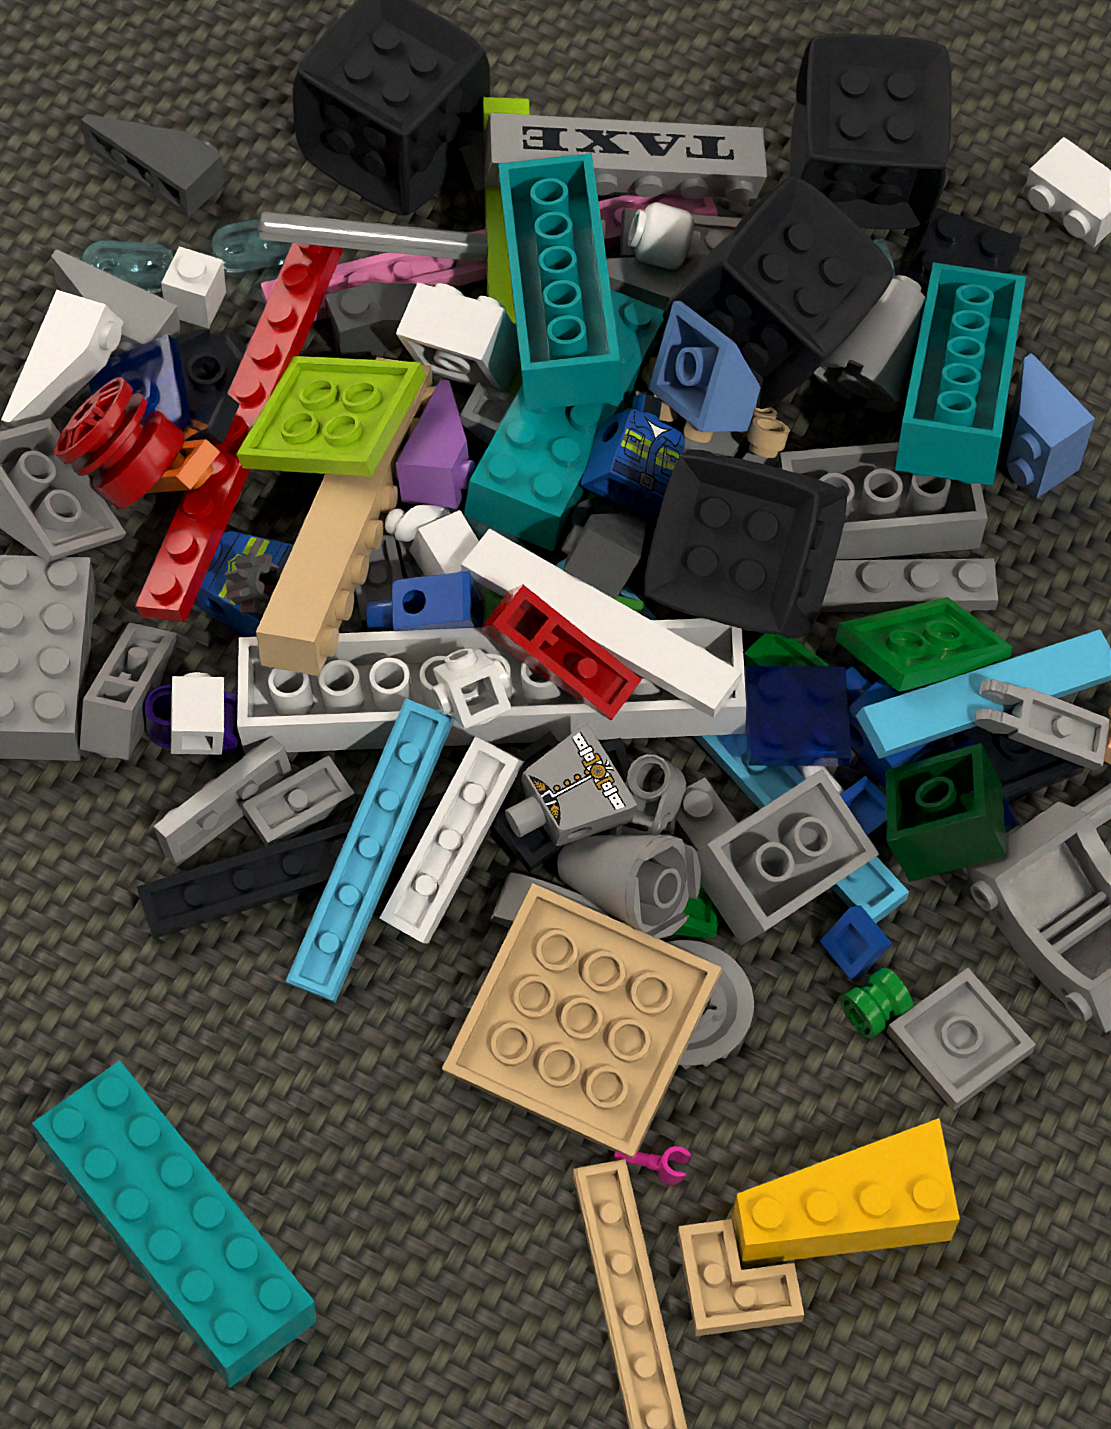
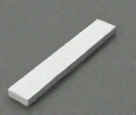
M491 529L486 532L461 564L462 572L469 571L474 581L502 597H505L509 590L524 584L631 671L713 718L741 682L742 672Z

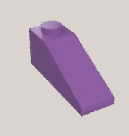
M449 380L439 381L396 462L402 503L458 508L466 490H468L469 480L476 470L474 461L469 460L467 440Z

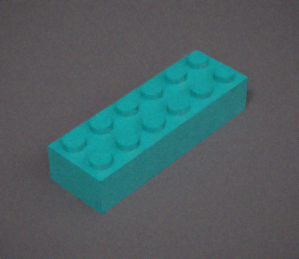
M592 153L498 164L526 411L623 400L619 346Z
M933 262L902 421L895 466L896 471L909 472L921 477L934 476L959 480L966 484L979 483L993 486L1026 276Z
M611 290L621 362L623 400L526 411L522 384L469 480L464 516L554 551L572 516L573 509L578 505L586 488L580 486L581 479L600 425L605 419L627 409L638 385L642 382L640 375L643 368L648 365L649 358L655 356L660 347L665 325L662 316L664 310Z
M120 1060L32 1122L39 1147L229 1388L317 1322L315 1301Z

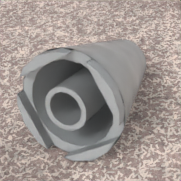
M897 275L895 279L892 278L884 294L857 328L834 352L823 360L819 368L814 372L816 378L827 388L846 400H850L853 394L868 399L864 408L884 413L894 412L902 400L925 307L926 298L920 292L921 286L906 276Z
M591 835L565 844L557 857L558 873L560 879L565 884L633 929L635 928V931H642L657 939L672 935L684 925L689 914L682 912L686 907L689 897L697 900L701 880V867L697 852L692 846L686 845L682 841L683 839L672 835Z

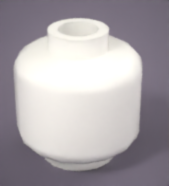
M654 202L648 205L644 211L637 210L629 231L628 246L634 247L635 257L640 262L674 270L682 265L685 258L693 259L695 257L701 233L694 230V220L690 212Z

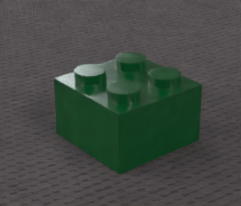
M982 743L885 770L887 842L909 882L1006 856L1002 783Z

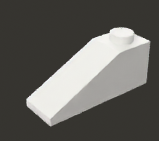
M56 290L1 420L12 429L51 418L106 365L111 352L117 348L120 342L121 328L124 322L105 304Z

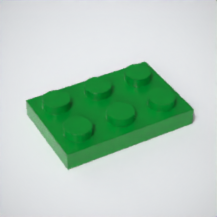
M949 597L841 622L835 640L850 651L856 660L866 664L881 676L887 685L897 689L899 692L945 681L1008 660L1013 649L1009 643Z

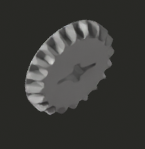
M693 940L666 942L722 967L720 978L679 1063L685 1070L693 1065L703 1064L708 1067L713 1061L721 1057L726 1059L737 1045H741L750 1028L754 1011V997L749 979L739 964L721 949Z

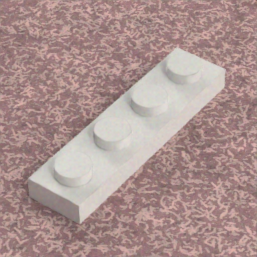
M475 736L379 919L422 943H429L524 761Z

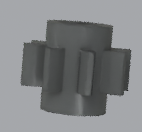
M253 554L239 556L236 558L239 569L225 572L224 575L227 578L226 589L228 594L226 597L235 604L240 605V614L242 615L258 612L259 615L264 614L283 569L272 563L271 554L256 557Z

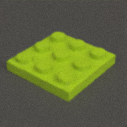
M293 356L237 452L242 468L372 477L426 378L421 362Z

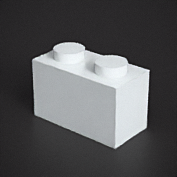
M1063 137L1030 168L1023 197L1029 200L1034 208L1047 213L1065 226L1071 235L1081 238L1092 247H1095L1111 232V170Z

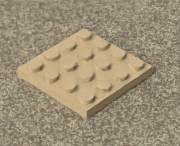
M532 883L442 1067V1071L455 1079L634 1160L720 978L722 967L642 931H635L624 923Z

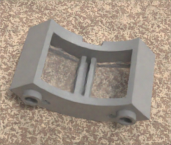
M1058 801L1005 838L1006 856L966 867L974 884L970 887V891L979 907L990 913L1005 938L1024 963L1065 1004L1069 1014L1077 1022L1084 1023L1087 1021L1106 1033L1111 1030V854L1097 833L1089 813Z

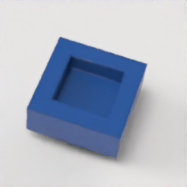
M866 775L840 795L870 840L887 828L886 796Z
M861 905L850 907L820 940V943L851 980L863 977L892 945L891 941Z

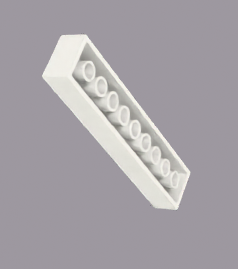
M704 618L652 620L742 672L741 682L713 718L636 674L642 679L612 720L607 719L519 661L480 630L481 627L339 633L336 653L333 657H327L319 676L261 666L257 637H239L237 728L244 754L253 748H257L271 736L285 747L286 752L383 749L405 698L440 711L432 692V687L438 685L433 668L444 664V659L449 654L461 649L472 648L474 651L480 649L491 660L495 661L498 659L501 662L510 684V688L505 689L512 709L497 715L488 723L471 726L466 729L454 719L444 746L471 745L475 736L491 744L532 743L549 731L552 732L558 741H563L587 723L598 740L746 734V693L742 629Z

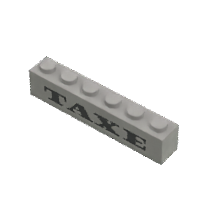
M490 113L483 135L485 185L499 186L500 188L498 168L500 163L592 153L598 195L626 192L636 193L641 197H654L659 194L681 195L683 198L692 200L705 196L726 197L730 201L742 202L756 199L767 178L764 128Z

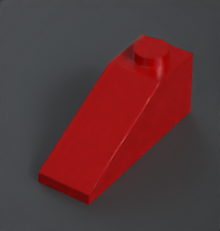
M524 584L509 590L480 629L519 661L609 720L614 718L642 680Z

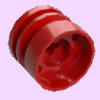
M122 377L115 378L105 384L78 408L64 428L54 448L55 455L65 464L73 462L72 468L79 476L88 475L97 469L92 486L117 509L126 508L133 504L155 485L176 459L186 436L160 410L151 412L142 418L148 401L140 393L132 395V386Z

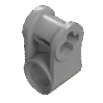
M646 754L638 757L631 764L625 783L637 803L633 820L627 824L610 829V835L674 836L676 818L686 790L684 774L679 768L657 755ZM664 771L665 779L663 785L657 791L650 792L649 782L652 776L657 772ZM640 828V829H644V830H648V831L645 832V831H641V830H637V829Z

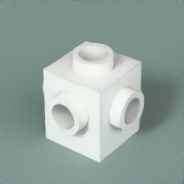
M472 648L455 651L444 659V664L433 668L438 685L432 687V692L443 715L449 713L464 729L488 723L497 715L512 709L505 689L510 688V684L501 662L498 659L495 661L491 660L480 649L474 651Z

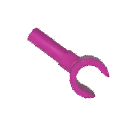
M674 1146L667 1149L663 1155L637 1152L634 1160L615 1151L614 1160L626 1159V1163L655 1170L658 1178L663 1183L675 1185L680 1183L687 1174L672 1170L667 1161L673 1160L678 1163H688L691 1159V1154L683 1147Z

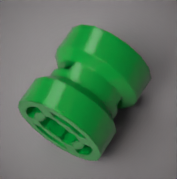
M885 967L869 977L868 986L852 988L842 995L840 999L842 1009L852 1026L867 1039H872L884 1031L886 1022L890 1018L897 1019L914 1007L910 993L895 973Z

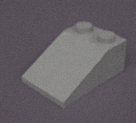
M50 418L0 432V529L46 562L123 539L126 535L125 530L101 494L93 488L90 477L88 475H77L72 468L73 462L65 464L55 455L54 448L61 434Z
M823 769L696 851L701 867L700 883L741 945L765 932L879 855Z

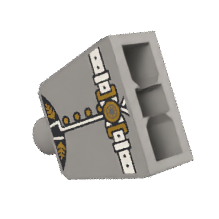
M587 723L523 772L520 788L526 799L505 810V815L513 832L519 838L543 826L555 846H561L627 824L633 820L637 803Z

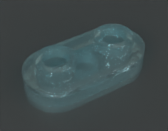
M259 219L229 224L220 228L213 236L212 251L213 257L223 260L225 271L239 273L284 264L292 243L282 242L286 244L276 246L277 243L281 242L260 239L258 235ZM232 252H241L240 254H231Z
M103 240L90 245L83 253L82 261L100 270L112 268V271L105 272L150 293L162 291L161 282L174 255L167 247L160 244ZM152 271H157V272H159V273H156V274H148L149 272H152Z

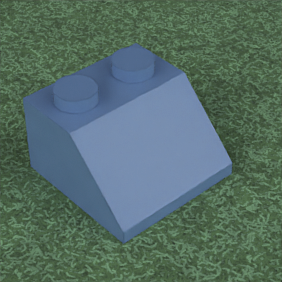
M673 301L649 390L701 432L748 431L761 387L736 343L683 302Z
M1032 353L1024 358L1010 409L1005 466L1008 468L1009 474L1015 483L1021 487H1026L1037 499L1079 471L1095 418Z

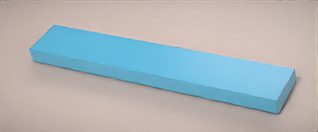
M1099 629L863 707L856 717L878 758L881 759L977 726L974 720L978 709L988 708L1012 714L1013 705H999L991 700L982 698L980 695L981 682L987 681V679L1004 681L1006 684L1009 683L1019 688L1029 687L1057 699L1111 681V647Z
M405 698L288 974L287 984L336 1003L454 722L453 716L443 715L438 710Z

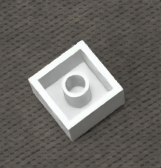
M417 283L396 332V335L415 362L430 365L432 374L474 387L480 381L507 393L520 364L516 324L508 316L505 306L487 296H479L478 300L462 296L459 290L444 283H436L435 287Z

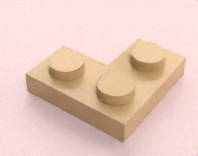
M732 1219L678 1227L677 1234L695 1336L803 1321L804 1310L794 1263L741 1270Z

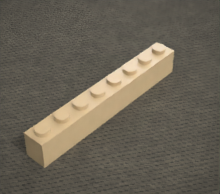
M376 357V359H375V360L398 361V360L385 359V358H379V357ZM422 364L426 378L372 477L324 475L256 630L261 666L319 676L327 657L335 655L339 641V627L342 620L348 621L351 617L354 606V592L357 584L363 585L365 583L369 569L370 553L372 549L377 550L380 547L385 517L397 505L399 481L396 462L437 387L433 386L430 365Z

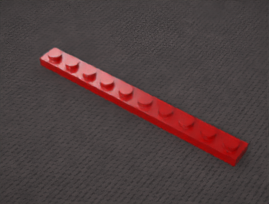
M292 243L227 393L240 405L223 443L214 445L220 453L210 464L214 468L213 472L199 488L185 490L135 605L143 618L186 622L250 472V469L242 468L237 452L293 356H299L344 248Z

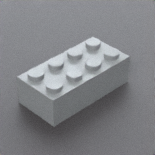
M899 442L780 452L777 468L812 477L847 490L845 522L835 560H855L980 548L988 519L981 484H966L959 480L934 476L921 477L909 472L896 471L895 466Z
M0 555V759L80 761L83 699L87 691L96 592L90 557H63L46 562L39 556Z

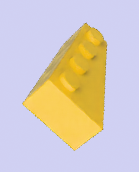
M940 1118L737 1193L732 1218L740 1266L951 1241L960 1218Z

